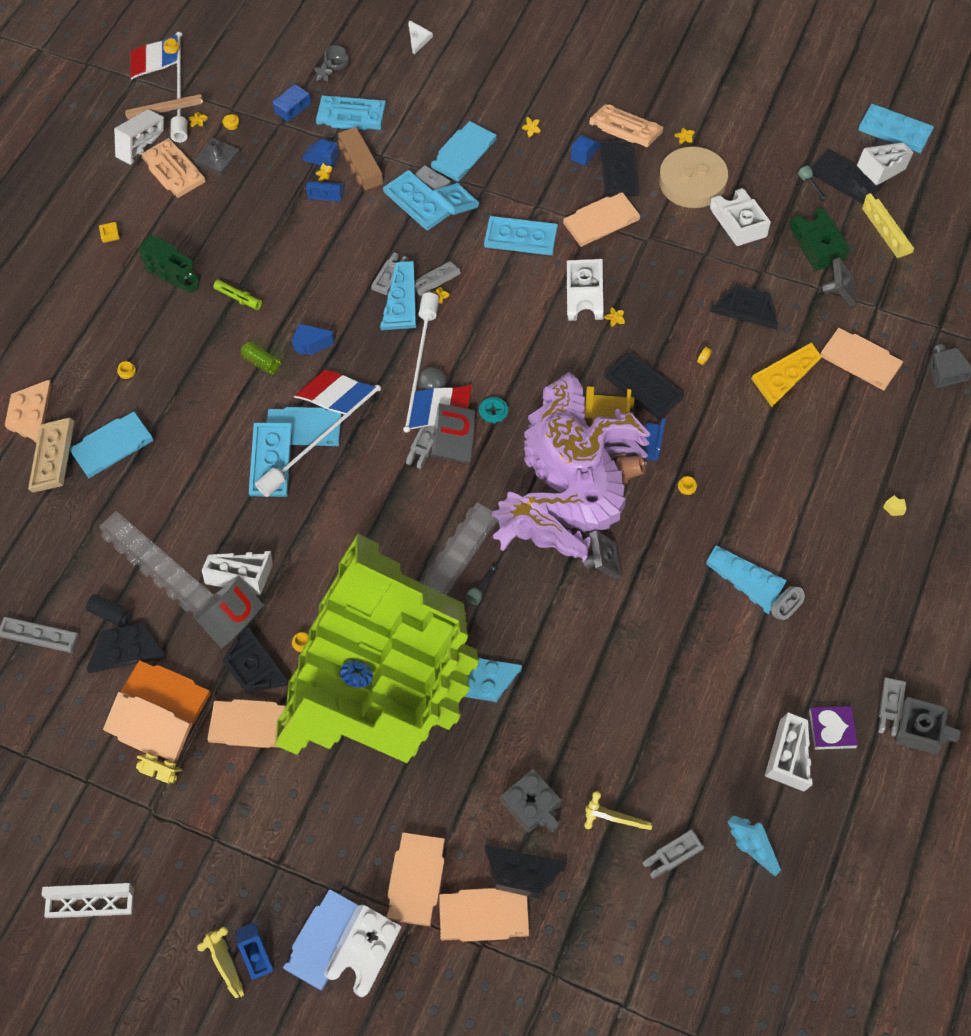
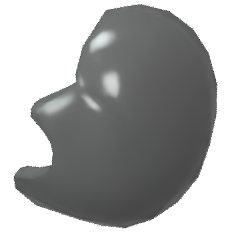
M338 45L327 47L324 55L327 67L334 71L346 68L349 56L346 55L345 48Z
M435 367L424 369L418 379L420 391L432 388H445L446 375L441 369Z

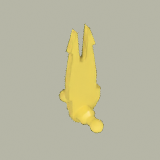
M598 791L593 793L592 801L585 808L587 820L584 826L586 829L592 828V823L596 816L651 830L652 823L601 807L598 803L601 793Z
M222 927L219 931H211L206 934L203 943H199L197 948L200 952L210 948L211 956L227 983V988L235 998L239 997L238 992L242 997L244 995L242 983L239 981L234 964L227 951L229 948L225 940L222 939V936L228 934L227 927Z

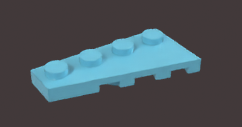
M715 546L706 563L725 580L728 579L733 583L737 590L749 596L753 603L760 605L768 615L787 581L718 546Z

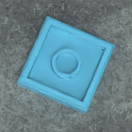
M459 183L435 189L432 192V196L452 215L478 208L479 202Z

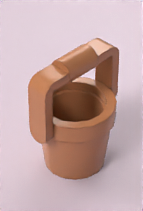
M623 453L610 456L611 460L616 461L618 471L622 472V484H627L631 478L643 475L646 472L645 462L641 455L626 457V454Z

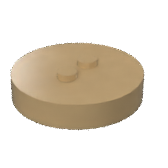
M685 147L673 151L664 159L660 169L659 184L663 194L677 205L688 208L706 207L710 205L712 197L724 194L728 180V169L723 159L716 153L701 147Z

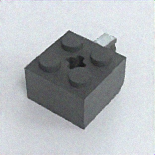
M907 697L903 703L895 744L937 755L942 749L943 743L947 741L957 742L959 740L960 730L949 727L950 724L946 723L948 709L945 707Z
M534 769L501 795V804L528 833L538 825L540 827L545 825L552 833L559 828V823L553 817L556 815L554 811L561 806V799ZM527 800H535V803H527Z

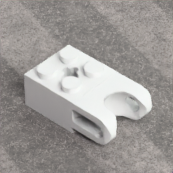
M744 189L735 190L733 201L725 200L720 195L711 198V211L736 246L767 237L771 221Z
M602 259L567 260L568 321H576L578 313L583 309H589L594 312L595 320L604 319Z
M365 905L357 906L326 967L325 977L330 980L337 979L346 967H351L356 973V981L353 987L354 993L360 997L366 996L401 926ZM368 932H370L372 935V938L369 941H367L369 937L366 936Z

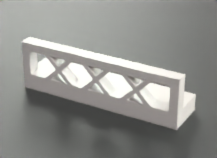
M130 883L42 887V896L46 899L45 918L133 914L134 887ZM128 897L127 909H117L113 905L118 899ZM104 898L108 904L102 910H96L92 905L98 899ZM83 899L86 905L80 911H74L71 905L76 900ZM61 900L65 906L59 912H51L52 901Z

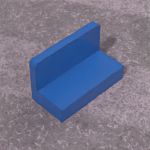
M318 181L307 182L308 199L341 202L344 184Z
M662 418L661 425L646 423L645 428L650 433V436L645 437L649 445H642L641 447L648 455L644 459L658 461L666 418Z

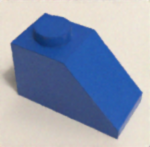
M580 135L572 145L571 160L586 166L600 148V141L589 136Z
M321 139L308 147L302 160L317 165L324 163L333 169L339 158L338 145L335 142Z
M302 324L298 325L292 339L294 351L309 355L334 345L335 342L333 331Z
M256 922L235 930L237 945L252 980L273 972Z

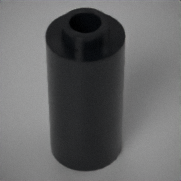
M93 594L86 604V611L119 627L128 625L131 621L132 615L129 609L98 594Z

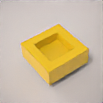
M116 222L99 225L103 243L120 239Z

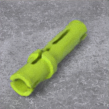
M219 279L215 281L213 287L215 290L236 299L242 305H247L255 310L261 308L262 301L251 296L249 292H243Z

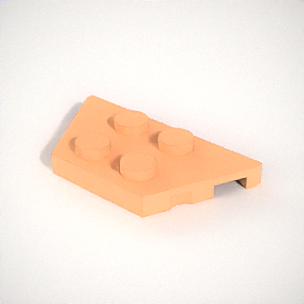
M50 380L11 394L5 426L8 430L18 432L19 435L25 438L28 437L37 443L40 425L45 422L52 386Z

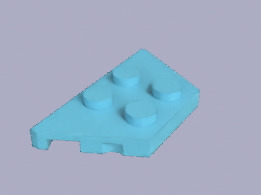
M478 658V666L468 676L470 689L465 697L497 702L516 675L521 672L522 665Z
M733 815L729 819L728 824L731 828V834L735 837L737 847L743 852H747L770 873L777 876L781 869L763 825L757 822L754 826H751L750 820L741 819Z

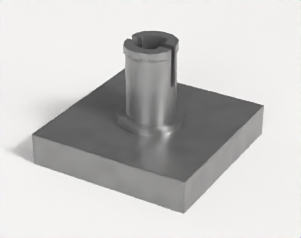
M211 138L195 157L194 164L223 176L240 155V150Z
M840 258L834 259L835 280L824 283L822 285L823 291L826 295L838 291L850 307L857 305L854 276Z
M597 530L591 532L590 538L593 554L587 556L586 561L583 562L584 566L588 569L595 566L596 569L615 580L621 578L622 572L616 542Z

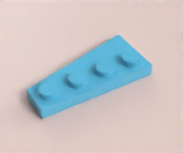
M413 261L396 262L391 288L387 297L388 301L380 326L381 330L416 328Z

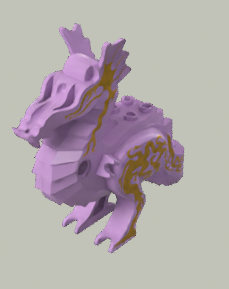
M568 372L561 376V379L544 388L543 407L528 416L531 424L528 426V430L524 432V437L526 438L524 460L526 464L535 469L536 475L540 480H544L548 486L559 493H529L522 497L516 493L508 492L507 499L498 502L499 510L492 512V516L500 521V529L493 535V539L501 542V551H504L508 544L517 536L524 540L531 538L538 547H554L563 555L574 556V558L580 557L582 562H585L588 555L587 550L590 545V537L583 541L580 531L593 532L597 530L599 532V530L609 529L611 524L620 520V514L625 507L626 498L623 497L625 485L622 484V472L618 471L614 460H611L610 456L624 453L626 457L639 455L643 458L648 457L646 452L635 441L643 446L649 445L645 437H649L650 433L632 413L628 412L624 415L619 409H616V418L598 416L590 427L586 425L583 388L578 379ZM573 527L580 530L574 536L570 530Z

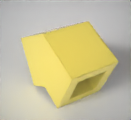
M894 495L885 502L883 508L892 516L904 515L906 512L905 499H898Z

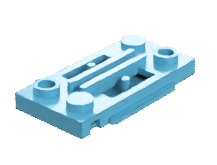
M322 96L316 123L317 125L324 123L332 128L351 129L356 127L358 130H381L386 101Z
M469 121L462 130H458L439 150L437 160L431 162V168L459 182L496 141V134Z
M286 407L285 409H268L267 423H291V445H311L342 417V413L325 410V408ZM341 423L315 446H339Z
M132 412L122 419H115L84 437L82 442L71 447L69 450L89 479L153 441V438L135 412Z

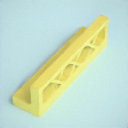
M872 194L866 195L862 209L895 256L900 258L913 253L914 247L879 199L875 200Z

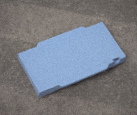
M329 889L321 905L315 907L292 946L293 952L290 955L291 958L283 967L284 970L323 991L329 980L324 975L326 967L337 948V944L348 922L359 905Z

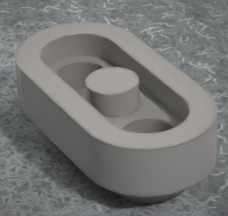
M795 586L788 587L773 603L771 608L772 615L776 619H788L804 602L805 594L803 589Z

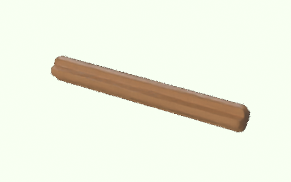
M201 94L128 109L125 111V115L130 120L147 109L158 114L203 104V97Z

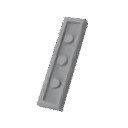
M4 617L0 625V637L69 653H73L80 636L76 632Z

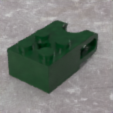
M823 207L815 209L813 221L810 222L804 220L800 215L791 217L790 229L814 271L833 266V260L840 258L842 262L846 261L850 247Z
M150 234L138 247L144 269L148 273H153L162 281H167L189 293L194 292L199 287L198 278L192 273L194 269L192 260L180 254L179 249ZM188 279L191 282H193V284L186 285L185 281Z

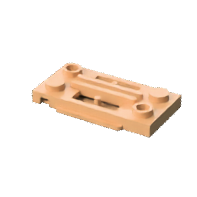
M607 104L599 109L590 118L589 122L591 125H597L602 131L646 147L663 132V127L657 123L647 121Z
M169 138L141 154L153 175L167 190H171L177 198L206 182L198 168Z
M622 192L577 210L575 214L564 218L563 223L580 247L640 220V215Z
M840 328L837 329L820 354L827 361L884 391L903 364V361L890 355L889 351L857 334L852 335Z
M118 692L103 730L117 736L119 741L140 751L177 762L192 723L140 697H133L124 692Z
M251 700L214 701L207 740L210 743H224L236 746L278 747L275 746L277 719L286 706L277 705L276 702Z
M402 833L400 849L395 853L388 890L390 902L387 918L389 920L424 926L431 925L433 908L437 905L444 865V858L442 856L445 839Z
M495 888L460 890L457 894H439L441 941L509 939V937L529 936L527 896Z

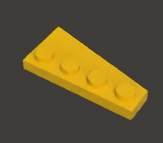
M810 343L754 374L751 379L771 407H773L822 356L814 345Z

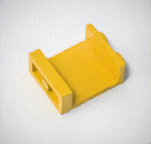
M587 387L585 421L589 427L598 416L616 418V409H619L625 415L630 412V408H634V397H631V389L627 390V397L594 395V387Z

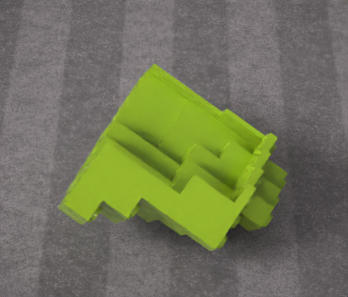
M357 534L338 564L337 577L319 604V615L309 629L308 642L299 655L298 668L288 682L287 705L277 719L275 746L298 755L302 748H306L309 740L331 749L334 743H338L341 735H344L408 763L410 758L417 754L421 742L426 741L432 726L439 725L449 730L460 718L459 701L468 694L470 689L468 676L472 670L476 669L479 663L477 650L465 644L468 639L464 603L403 575L400 571V563L380 554L379 543ZM348 660L351 662L357 660L358 663L365 662V666H371V671L373 672L371 683L361 688L348 685L342 680L340 675L342 665L346 664Z

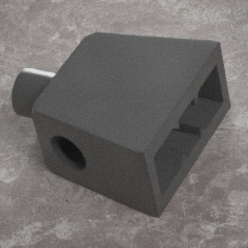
M944 344L934 347L935 354H933L929 366L936 388L970 379L971 365L959 349L946 350Z

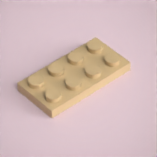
M71 418L40 425L28 490L31 492L63 486L74 420Z

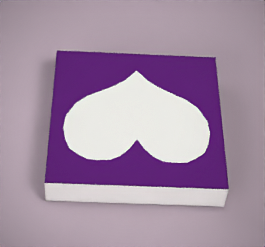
M852 706L810 708L809 713L815 750L857 748Z

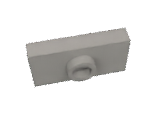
M425 165L415 174L432 191L451 185L450 180Z

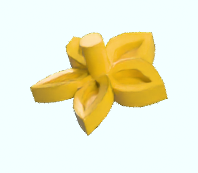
M199 112L194 115L195 117H188L192 121L191 127L196 124L203 127V122L208 119L206 115H201Z
M527 117V124L523 125L522 129L528 130V137H531L533 133H540V129L537 127L539 120L532 122Z
M682 128L681 133H676L674 136L680 138V144L684 141L692 143L694 131H686V129Z
M324 163L321 165V170L316 172L320 176L318 182H322L324 178L329 179V173L332 170L331 166H327Z
M442 287L437 288L436 291H429V293H434L439 297L440 304L443 303V299L449 297V293L443 291Z
M611 307L610 314L604 316L605 319L611 320L610 324L612 327L616 323L625 324L622 317L624 314L623 310L616 312Z

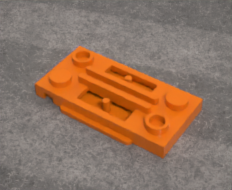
M140 660L121 692L130 696L140 697L173 712L175 716L192 723V726L211 694L209 690L195 685V682L187 677L159 665L151 666Z

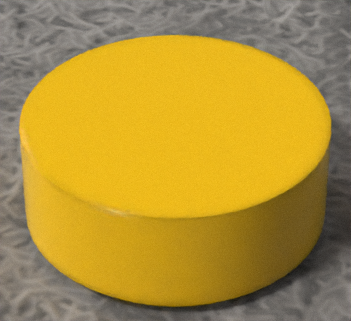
M706 346L697 362L704 365L709 359L712 349Z

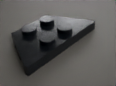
M739 285L731 288L730 292L723 295L721 300L717 304H713L710 312L776 330L779 324L775 318V309L772 305L770 293Z
M138 623L103 630L87 666V671L94 673L137 664L139 660L148 662L166 657L144 625Z
M246 625L242 629L239 638L233 642L231 650L227 652L222 660L245 693L287 686L288 680Z
M489 845L485 846V855H487L489 869L493 875L494 886L497 890L539 899L545 892V889L554 883L559 873L564 872L567 862Z

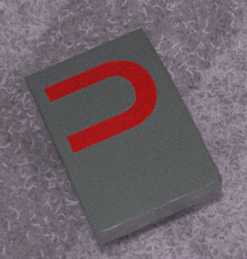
M438 403L432 437L431 457L463 464L470 462L474 437L475 411Z
M238 575L208 600L209 603L196 613L194 618L222 649L252 620L263 606V603Z

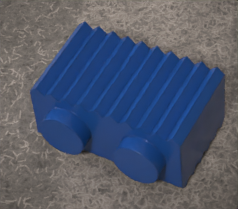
M294 84V86L288 88L282 96L277 97L273 102L275 114L289 122L311 104L310 94Z

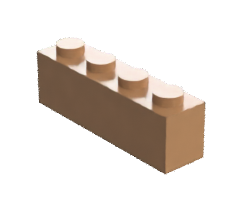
M354 127L338 133V148L340 151L343 150L345 161H349L350 170L353 174H356L358 185H362L365 191L382 185V172L358 129Z

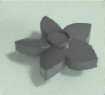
M324 62L321 68H314L318 73L316 81L323 78L326 82H329L328 75L333 73L332 70L327 69V65Z

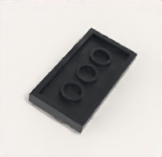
M627 140L600 141L605 197H613L622 192L625 196H639L634 143Z
M830 149L811 167L814 177L861 204H864L866 195L872 194L874 197L885 184L884 181L875 185L857 164Z
M631 352L626 354L605 373V378L626 395L627 390L631 389V397H634V401L658 420L663 418L684 398V393Z

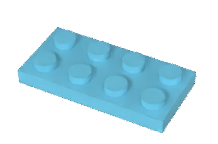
M871 104L858 130L894 144L904 142L911 150L921 153L934 126Z
M409 170L383 187L384 193L427 231L451 215L432 196L433 191Z
M490 216L484 247L553 255L558 224Z
M254 423L249 482L250 496H264L257 489L255 482L271 468L282 470L290 463L291 423ZM289 469L284 472L285 482L269 497H288Z

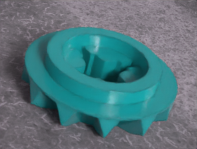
M490 397L480 404L479 414L486 423L492 422L495 424L507 418L508 406L504 400ZM492 406H494L496 410L495 415H493L491 412Z

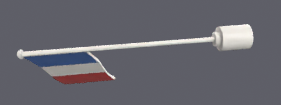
M177 32L176 35L167 38L175 39L179 43V50L176 53L169 54L164 51L163 46L167 39L131 51L130 79L132 80L143 74L161 70L177 63V99L181 98L182 33ZM177 109V116L171 119V139L175 142H184L187 139V120L181 117V109Z
M424 293L421 298L419 316L425 321L406 427L403 428L406 433L410 432L411 429L434 426L438 403L468 409L472 384L458 388H432L416 391L428 321L434 320L437 315L439 297L434 293Z
M324 370L294 395V398L307 400L327 410L345 415L282 470L271 468L256 481L255 485L260 493L269 497L285 482V471L373 394L381 391V386L360 383L339 373Z

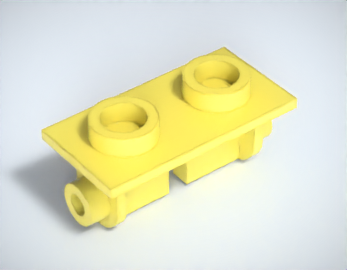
M147 752L145 755L137 756V758L142 760L136 766L140 773L154 777L157 770L156 779L168 784L175 783L177 779L175 772L182 771V768L177 767L175 762L159 760L158 756H152L151 753Z

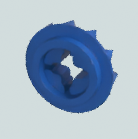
M348 660L346 664L342 665L340 670L342 680L352 687H366L373 678L371 666H365V662L358 663L357 660L354 662Z

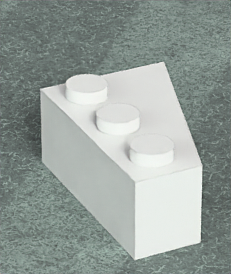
M147 109L114 128L115 157L131 165L134 162L133 158L137 154L141 155L144 152L143 148L148 143L151 144L163 132V116Z
M904 142L864 148L857 166L875 185H878L905 170L913 155V151Z
M264 551V554L247 552L246 555L235 556L233 553L208 555L202 568L204 582L208 585L223 588L239 575L255 595H261L273 566L271 551Z
M787 713L780 719L765 777L801 791H805L812 786V779L810 778L811 759H809L808 751L810 746L808 720L791 713Z

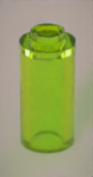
M248 342L241 347V357L264 372L273 375L278 370L280 360L259 346Z

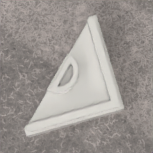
M409 21L412 51L415 54L433 37V33Z

